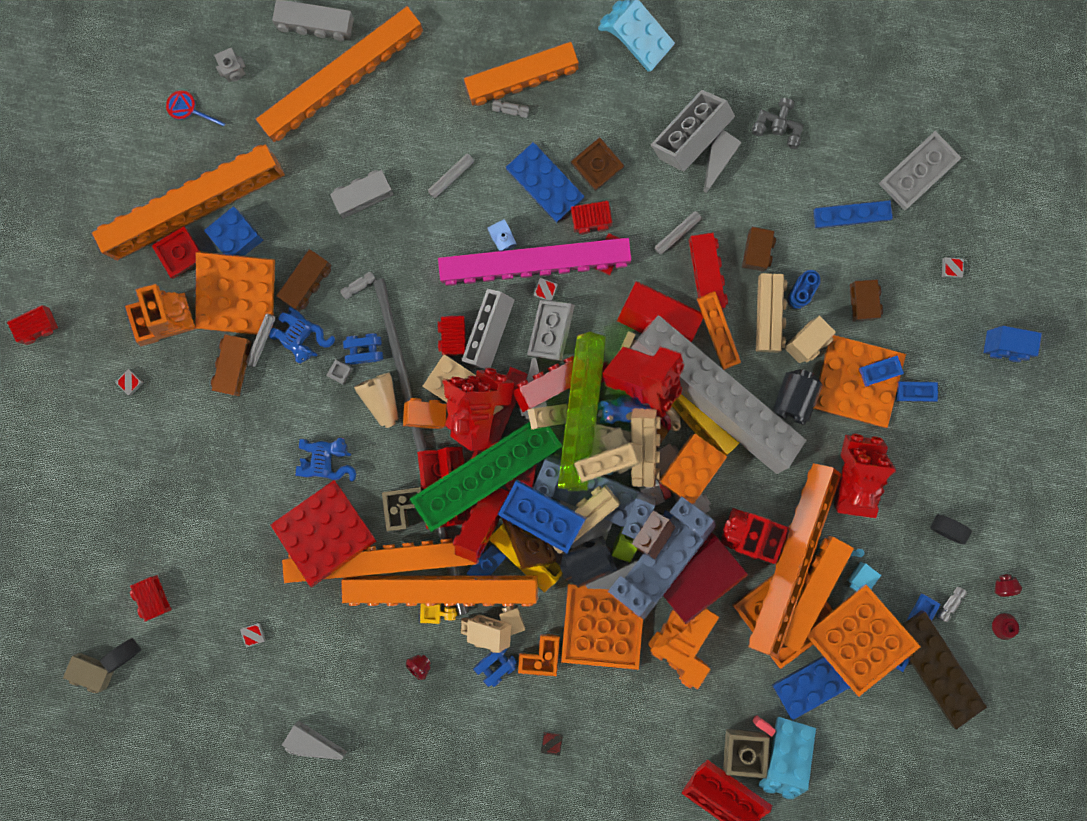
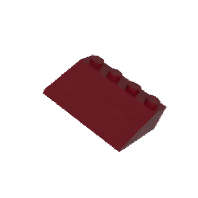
M711 533L664 593L663 597L686 625L748 576V574L720 540Z

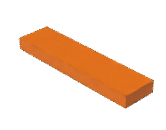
M714 291L697 298L722 369L724 370L741 363L716 292Z

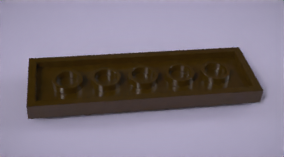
M921 610L901 624L920 645V648L911 654L908 660L954 729L957 730L987 708L925 611Z

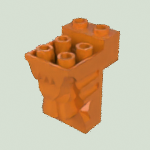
M154 284L136 289L139 302L125 306L136 343L140 347L159 342V339L196 329L185 293H166Z
M707 608L686 625L672 609L668 621L663 624L661 631H657L648 643L652 655L660 660L665 658L669 663L668 665L677 670L681 683L690 689L692 687L699 689L710 671V667L703 660L695 656L719 618Z

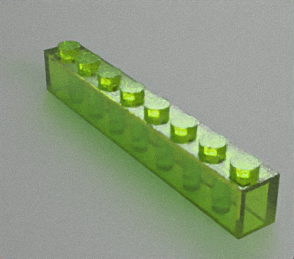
M593 332L577 335L558 482V488L570 491H588L589 480L581 481L574 463L591 457L593 450L606 336Z

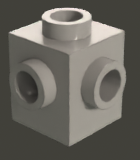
M232 47L214 55L218 63L216 69L219 75L225 77L228 82L237 81L246 75L243 69L246 67L241 56H237Z

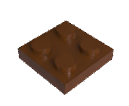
M600 137L571 161L572 166L595 192L624 168L623 163Z

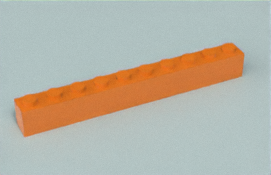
M406 6L257 117V122L273 142L282 140L287 132L298 128L303 120L314 116L319 108L330 104L334 97L342 95L350 85L357 84L366 73L373 72L378 64L386 62L393 53L402 50L409 41L417 39L421 32H423L421 23L409 7Z
M813 463L812 468L808 471V479L801 491L800 502L795 508L793 522L789 525V533L786 541L783 543L780 559L777 560L774 576L769 582L768 593L763 599V607L756 619L755 630L750 636L749 648L777 659L841 477V473L833 467Z
M452 538L441 539V543L433 544V540L421 541L422 545L415 546L414 542L402 543V547H395V544L383 545V549L369 546L325 579L475 565L479 563V559L477 563L455 555V546H453ZM288 555L287 559L282 560L284 583L306 581L290 555Z
M538 576L344 577L341 580L342 603H349V606H358L360 603H368V606H377L379 603H387V606H396L398 603H406V606H415L417 603H425V606H435L437 603H444V606H454L456 603H463L464 606H474L475 603H483V606H493L494 603H502V606H513L514 604L533 606L538 600Z

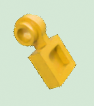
M421 603L420 623L440 624L441 616H444V620H456V616H458L456 607H444V611H441V603H437L435 606H425V603Z

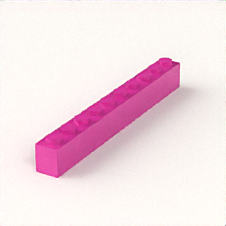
M629 238L438 258L440 281L442 284L445 283V286L457 285V282L464 281V284L476 283L475 280L483 279V282L494 281V278L502 277V280L513 279V276L521 275V278H530L532 274L540 273V276H549L551 272L558 271L559 274H568L570 270L577 269L578 272H587L589 268L597 267V270H606L608 266L616 265V268H625L627 264L631 263Z

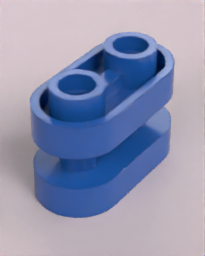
M807 270L797 278L787 298L791 308L801 309L811 301L821 281L818 272Z
M376 333L366 334L365 338H358V336L346 337V340L343 341L344 350H350V355L344 356L345 364L354 365L383 361V352H377L376 349L377 346L382 345L381 337H377ZM369 348V352L358 354L357 349Z
M507 648L500 653L490 652L474 666L473 670L477 675L482 672L486 675L483 682L487 687L491 685L495 687L502 681L501 677L505 673L510 674L517 668L515 665L517 660L514 656L511 655L507 658L504 655ZM498 659L501 664L492 671L489 666Z

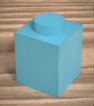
M859 562L847 581L851 583L850 588L854 591H857L865 584L872 589L881 575L866 563Z

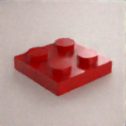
M185 226L151 245L172 279L196 266V252H201Z

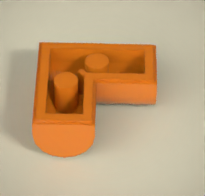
M541 634L539 654L519 653L518 673L557 676L560 636Z

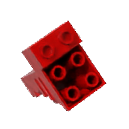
M623 346L603 372L605 385L614 390L620 389L625 391L632 398L637 397L642 404L647 403L651 409H656L658 417L663 418L666 412L670 411L676 398H679L682 393L680 374L684 370L682 353L660 346L654 356H650Z
M493 368L477 370L476 376H468V378L451 377V379H443L445 398L448 399V417L445 426L451 430L450 437L470 451L486 450L488 448L495 406L511 405L515 383L507 379L506 375L497 373V370Z
M860 434L845 435L840 455L844 465L834 503L837 513L877 518L878 504L881 495L885 491L883 487L888 484L887 479L896 471V468L886 455L888 446L882 438L876 436L865 438Z
M732 508L724 527L721 543L737 552L776 565L789 527L755 514Z

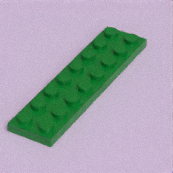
M528 422L419 492L410 500L429 530L433 532L563 446L550 426L531 429V424Z

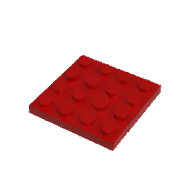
M335 480L270 524L311 588L376 542V539Z

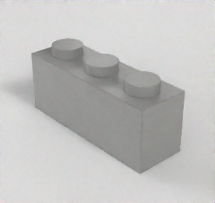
M374 170L363 179L357 178L346 187L340 186L336 188L330 195L340 216L344 219L394 194L383 171Z

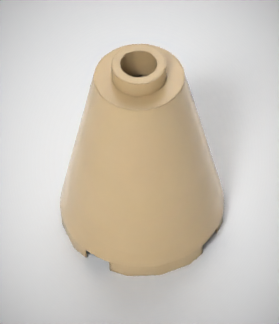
M390 373L376 376V378L366 380L354 387L359 397L381 426L385 425L386 428L397 424L396 420L399 418Z

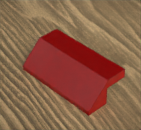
M636 281L617 322L643 333L647 326L659 315L692 342L703 320V315L700 311Z
M445 447L440 450L417 452L422 491L464 464L462 447ZM470 508L439 528L463 525L465 519L468 520L470 517Z
M709 760L697 768L681 793L719 821H760L762 817L771 812L773 806L732 776L727 775L726 772Z

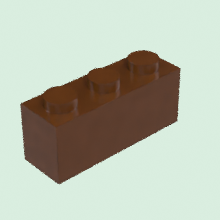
M309 249L277 294V297L300 312L301 309L307 307L312 293L315 294L320 288L319 283L323 277L326 278L330 274V267L332 265Z

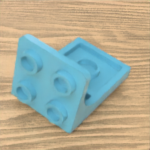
M619 0L613 5V11L601 19V25L598 29L600 31H608L619 38L648 72L652 71L675 42L639 0Z
M778 717L775 723L776 732L773 737L767 778H763L758 786L767 793L777 792L782 794L784 798L794 799L808 791L816 728Z

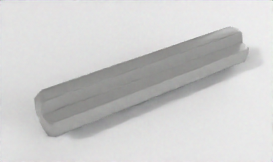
M469 154L462 157L428 189L429 194L436 198L474 163L473 158Z
M694 211L655 246V250L660 255L663 254L701 220L700 214Z
M268 313L265 315L246 364L252 367L256 366L274 324L275 316Z

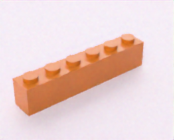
M568 42L466 77L464 82L472 106H480L487 103L488 100L501 99L505 94L511 92L513 94L519 93L523 88L529 86L531 88L536 87L543 81H554L558 76L564 74L571 75L578 70L579 62L572 42Z
M832 536L822 540L818 556L815 555L810 565L812 567L806 575L783 645L798 653L854 550L853 547Z

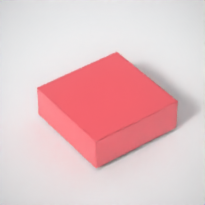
M758 715L752 720L757 727L771 737L776 732L772 725Z

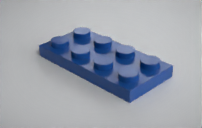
M534 142L506 166V170L556 223L571 211L572 206H577L585 198Z
M519 480L515 481L498 514L565 553H568L586 520V517Z
M824 656L772 684L792 720L850 688Z

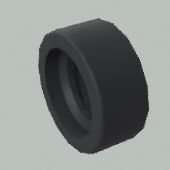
M940 514L936 515L930 526L931 530L962 545L967 543L972 533V530L964 524Z
M130 638L109 652L100 662L107 672L111 673L136 656L141 651V648L133 638Z

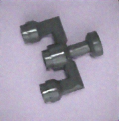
M781 98L779 102L781 107L779 117L761 109L757 122L753 124L752 134L763 136L766 130V120L773 122L771 129L775 135H783L787 127L793 129L792 135L788 137L787 146L792 149H798L804 125L792 120H786L788 111L794 108L795 102L788 98Z

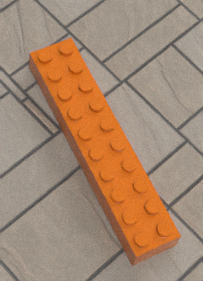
M258 145L251 152L238 155L232 162L223 163L218 166V169L212 172H205L200 178L187 181L183 184L184 186L178 189L169 190L161 198H154L149 201V204L143 207H136L131 213L118 216L109 224L100 225L92 234L101 252L118 261L177 231L183 226L285 176L276 156L267 145Z

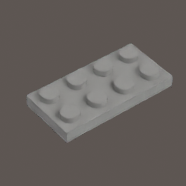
M934 131L878 184L905 211L954 166L961 157Z

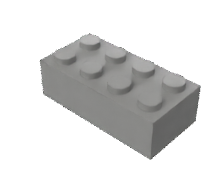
M701 90L654 140L651 147L661 161L684 172L731 122L735 115L727 100Z

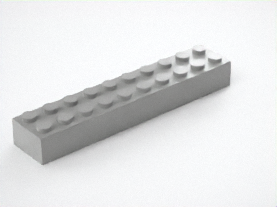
M658 315L630 349L650 356H654L660 346L682 353L684 370L680 374L681 394L773 472L778 474L788 469L805 444L806 439Z

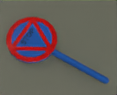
M176 91L167 99L166 110L174 119H186L194 113L221 126H225L224 122L194 110L196 106L195 99L187 91Z

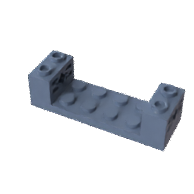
M552 454L544 460L533 488L551 499L553 497L576 506L583 498L588 500L593 496L591 492L596 487L607 485L621 504L603 519L624 527L622 534L634 539L652 513L657 499L604 476L582 482L575 464Z
M683 497L679 499L670 511L672 515L670 521L676 528L656 559L654 560L643 554L625 578L620 576L608 591L642 619L648 616L716 527L712 518Z

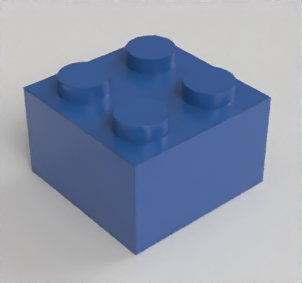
M234 206L204 230L220 251L228 255L245 256L263 241L258 232Z
M1007 326L988 330L983 353L990 354L991 358L996 359L1007 357L1011 362L1030 360V358L1038 356L1042 333Z

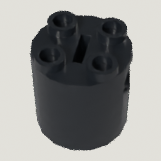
M803 369L786 372L773 407L774 413L784 419H787L788 416L792 417L795 420L794 422L806 425V422L811 420L813 409L823 386L814 373Z
M603 535L569 549L568 553L563 552L560 565L565 579L575 584L577 588L618 571Z

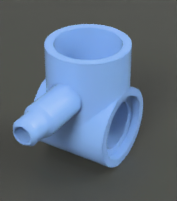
M505 219L487 227L499 251H508L517 245Z

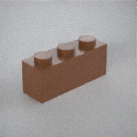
M224 334V338L221 339L219 344L220 356L217 357L215 362L216 373L211 379L212 391L240 397L247 366L246 361L250 353L252 341Z

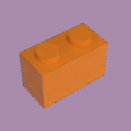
M410 398V401L404 403L403 426L442 429L445 427L446 404L440 403V400L422 402L420 398Z

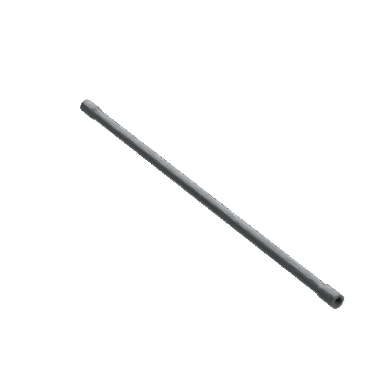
M378 279L373 281L381 306L406 403L410 401V398H413L388 299L385 280ZM411 427L417 452L427 451L422 429ZM447 527L437 528L440 543L441 539L449 538ZM456 566L447 567L449 576H459ZM456 603L458 615L469 613L468 606H464L463 603Z

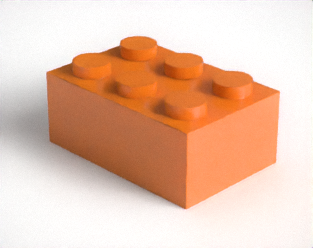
M692 434L658 482L680 498L683 497L691 504H694L727 456L698 435Z

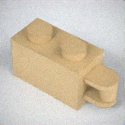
M479 614L473 618L466 617L461 619V634L467 635V642L474 644L476 647L489 649L493 653H500L510 646L511 624Z

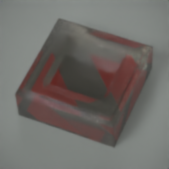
M544 732L541 753L560 756L563 735Z

